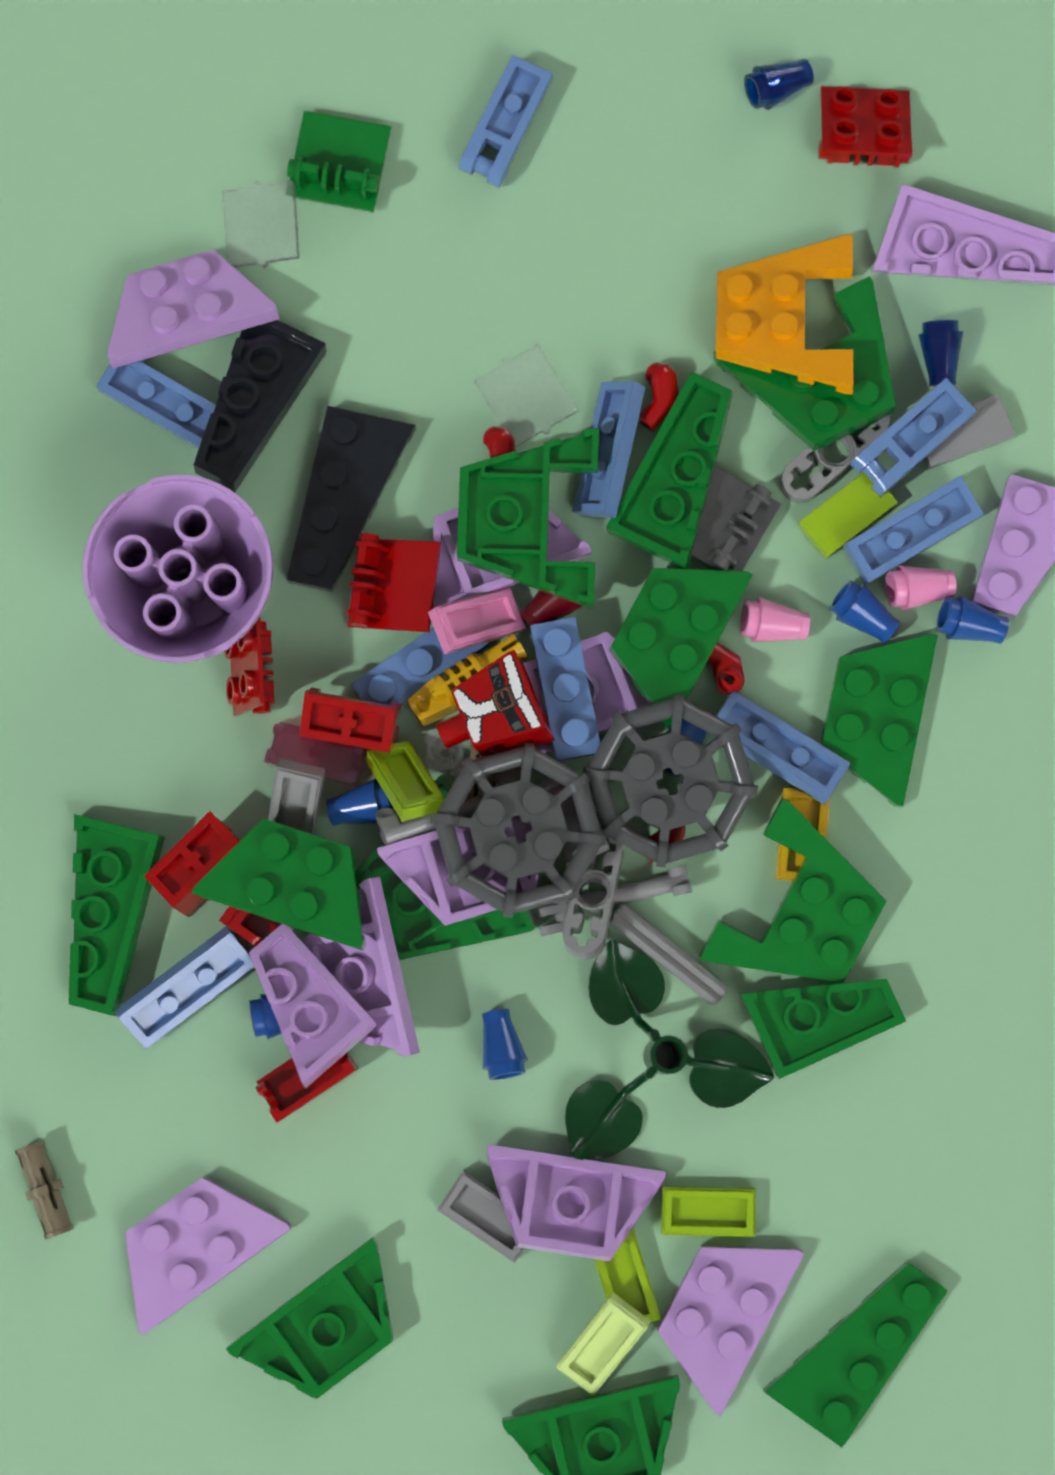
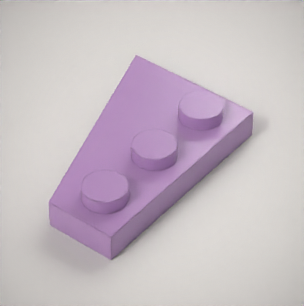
M281 924L249 952L301 1082L306 1089L376 1027V1023L287 925Z

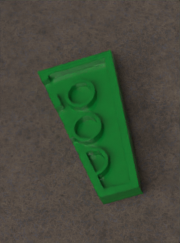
M691 371L620 500L616 518L609 520L606 526L609 534L681 569H688L733 397L730 389Z
M74 814V831H77L76 853H73L72 871L76 873L75 900H72L71 919H74V943L70 944L68 1004L117 1016L116 1009L121 1005L152 885L146 880L144 875L158 863L165 837Z
M906 1261L865 1297L862 1303L846 1318L841 1319L828 1330L829 1333L809 1351L806 1350L793 1362V1365L781 1376L773 1379L763 1388L764 1393L843 1448L948 1290Z

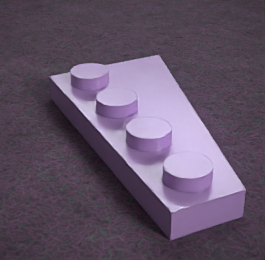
M902 184L872 273L1055 285V233Z

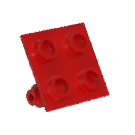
M821 86V141H819L818 159H826L827 164H849L850 154H853V165L858 166L860 156L866 155V165L872 166L874 155H876L875 165L898 168L900 163L908 164L909 157H912L910 91Z
M361 533V538L355 542L357 556L355 568L351 572L354 578L353 582H350L352 594L350 609L346 610V615H349L347 627L430 633L431 619L428 612L433 609L441 542L379 539V535Z
M260 617L242 639L224 650L225 657L231 660V677L227 679L226 697L228 703L233 704V716H239L252 709L253 714L271 713V704H275L274 680L263 681V678L274 676L273 671L263 670V665L273 663V658L262 657V655L272 654L271 630H267L266 622L260 621Z

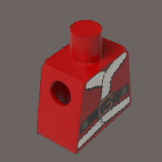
M515 650L501 656L454 687L451 692L459 714L436 724L438 733L447 749L470 739L474 749L481 757L522 747L525 742L535 743V746L555 740L525 665Z

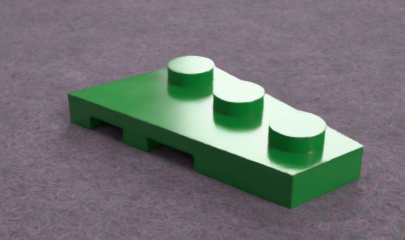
M887 979L739 993L778 1079L906 1022Z

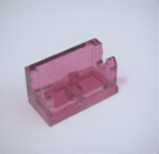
M284 722L274 725L273 743L271 748L267 749L264 759L268 766L276 768L279 759L283 758L324 768V780L358 787L367 753L366 748L299 736L300 726Z

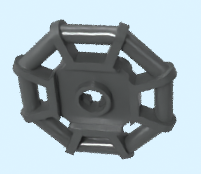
M675 694V698L624 713L620 710L612 715L613 722L589 766L583 767V774L586 773L591 779L588 783L601 823L602 835L606 836V838L610 837L657 863L656 867L664 868L670 862L719 849L721 852L729 846L727 841L752 796H757L758 785L753 783L739 735L742 729L738 724H730L684 699L683 694ZM672 718L670 732L643 739L635 729ZM682 719L715 736V738L707 745L697 743L680 732ZM627 736L636 746L623 769L609 768L623 740ZM722 746L725 750L733 781L718 779L712 754ZM671 768L674 774L683 775L684 781L677 784V792L669 793L667 788H659L657 780L663 778L664 769ZM607 780L622 781L629 807L619 815H617ZM718 792L732 793L714 826L706 817V812L712 805ZM636 815L648 824L660 828L659 843L628 827L625 823ZM697 822L705 831V834L668 844L669 831L671 829Z
M525 742L522 747L473 760L467 757L462 761L463 767L438 811L431 814L430 823L435 824L449 876L446 879L451 887L456 885L501 911L502 916L512 918L515 913L563 900L569 903L576 898L574 892L599 848L606 844V836H603L590 793L588 782L591 779L586 773L581 775L536 749L535 743ZM521 766L519 781L493 788L485 778V775ZM531 769H536L566 788L555 796L548 793L545 789L530 782ZM476 783L484 794L471 818L456 816ZM571 795L582 833L567 830L560 803ZM519 816L522 823H530L531 831L525 834L526 842L518 843L515 837H507L505 828L512 825V817ZM455 827L468 828L470 831L476 857L466 865ZM566 842L581 843L561 877L553 867V864ZM481 864L497 871L507 878L505 892L471 872ZM544 872L552 882L550 885L516 894L518 878Z

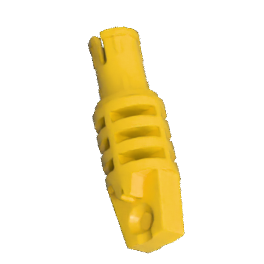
M511 633L507 638L481 655L477 653L468 654L465 656L466 660L463 662L461 660L454 663L456 667L453 669L448 667L444 670L445 674L443 676L437 674L414 693L407 702L422 726H426L458 711L451 692L454 687L501 656L515 650L521 660H526L528 658L527 653L521 643L516 642V636Z

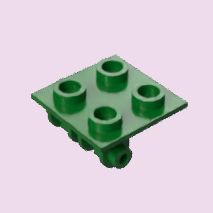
M304 110L294 159H289L287 167V177H290L287 197L374 212L391 126Z

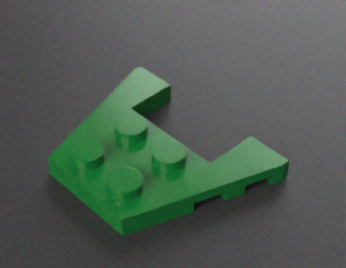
M870 276L834 293L833 302L852 334L820 349H853V394L836 392L835 386L817 381L814 385L799 382L798 376L781 371L771 372L770 374L716 359V351L713 352L714 361L724 372L727 370L734 376L746 392L752 397L756 396L772 410L773 416L814 452L894 413L896 409L874 284Z
M599 428L584 430L580 435L563 440L557 438L544 442L543 446L519 453L513 451L460 467L457 560L586 607H594L595 562L547 561L550 473H598Z
M442 774L435 780V783L444 797H446L452 785L446 775ZM383 842L376 847L355 872L356 887L358 889L361 888L359 885L365 879L380 877L399 960L524 934L536 929L526 911L515 913L512 918L503 917L502 912L499 910L444 926L378 856L377 848L385 846Z
M781 797L763 835L805 856L795 878L762 940H758L718 919L699 957L706 962L844 983L887 901L787 799Z

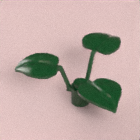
M614 939L605 944L603 951L596 957L592 965L588 985L590 1003L599 1018L607 1024L620 1025L632 1017L634 1023L649 1036L650 1041L643 1051V1060L647 1069L623 1087L619 1093L612 1084L602 1080L587 1082L576 1088L568 1099L565 1108V1126L570 1154L573 1158L579 1160H599L615 1155L627 1148L640 1132L643 1115L641 1109L635 1103L625 1098L647 1080L652 1079L655 1074H674L682 1070L685 1065L693 1066L689 1075L691 1090L701 1102L716 1108L731 1107L743 1102L774 1078L773 1072L762 1054L750 1042L734 1032L724 1029H713L699 1034L693 1045L694 1058L688 1055L686 1045L675 1036L661 1037L659 1031L646 1023L640 1014L650 1013L660 1005L665 991V981L662 972L655 962L645 954L631 949Z

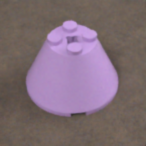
M167 475L149 479L150 482L140 485L126 494L124 492L105 508L94 524L84 551L83 581L85 592L95 615L100 621L99 623L125 648L138 655L160 662L187 663L203 660L223 652L242 639L253 627L264 610L273 579V558L269 539L263 525L250 506L227 487L212 480L191 475Z

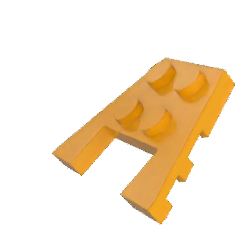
M853 234L839 236L717 272L716 359L770 374L774 369L798 376L799 382L814 385L817 381L835 386L836 392L853 394V349H805V280L852 279Z

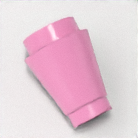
M899 565L896 570L888 571L885 577L887 602L890 607H899L902 611L943 600L947 597H954L956 593V578L952 570L944 571Z
M758 597L756 601H745L740 618L741 636L750 637L751 642L806 640L810 629L809 613H803Z

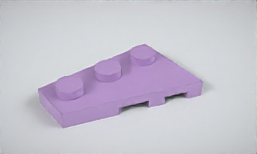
M1010 474L1004 486L971 601L994 613L1014 618L1055 562V487Z

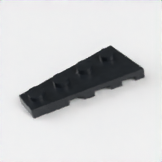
M279 320L241 330L231 353L232 360L226 377H223L218 391L219 398L214 412L210 414L193 464L195 473L217 482L235 493L327 353L326 343Z
M327 406L286 579L288 583L333 592L355 549V542L358 541L368 519L371 518L380 495L388 480L391 479L399 463V458L416 430L414 424Z

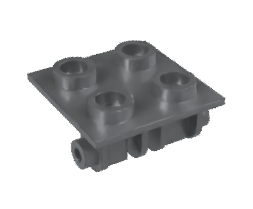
M715 466L692 557L715 570L743 571L781 503L770 497L771 491L766 487L755 484L753 488Z

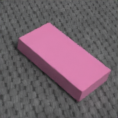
M510 586L437 606L428 612L444 655L504 638L511 633L517 634L526 629Z

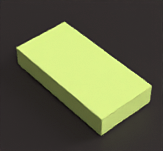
M612 1292L560 1358L556 1368L594 1396L648 1328L650 1320Z

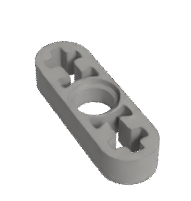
M890 415L876 422L875 427L877 431L869 427L858 435L856 441L862 444L859 448L850 434L839 439L838 441L846 446L848 453L847 458L843 462L831 463L824 458L822 448L814 452L810 447H807L785 467L782 473L780 487L784 496L795 503H806L815 498L851 466L850 462L888 429ZM812 455L817 466L829 475L824 477L821 470H819L811 477L808 483L811 488L807 491L804 487L795 490L791 486L794 480L792 473L796 471L799 475L805 474L814 463L807 459Z
M610 837L606 838V841L609 842L610 850L614 851V853H606L603 862L604 872L595 870L597 864L595 856L589 866L590 870L586 871L574 892L576 898L568 904L563 928V939L568 953L579 960L593 959L605 947L624 857L623 844ZM591 882L602 884L607 890L604 900L597 904L586 903L580 896V892L586 884ZM583 914L592 916L590 928L593 937H596V940L589 939L586 946H579L577 937L572 935L573 933L580 934L584 925Z

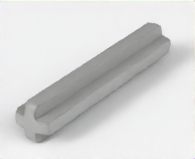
M623 904L611 916L610 924L709 1004H717L725 995L728 987L724 982L630 907Z

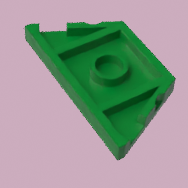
M653 568L609 649L621 668L626 669L632 677V683L643 697L645 696L650 704L675 698V694H683L684 699H688L753 574L747 571L672 568ZM672 718L661 721L664 727L671 730Z
M928 634L841 656L838 658L820 744L850 762L851 764L848 768L851 773L864 783L871 785L895 807H903L938 637L935 634Z
M264 818L194 886L192 891L194 895L364 951L366 945L365 936L362 933L359 910L361 904L359 889L356 887V866L353 848Z
M371 1237L226 1348L227 1352L237 1359L240 1357L264 1369V1373L278 1380H285L295 1385L297 1390L318 1399L393 1342L394 1338L377 1241L374 1237Z
M676 1374L502 1418L503 1428L509 1435L511 1434L528 1455V1459L544 1475H661L665 1448L672 1426L676 1397L680 1389L679 1377Z

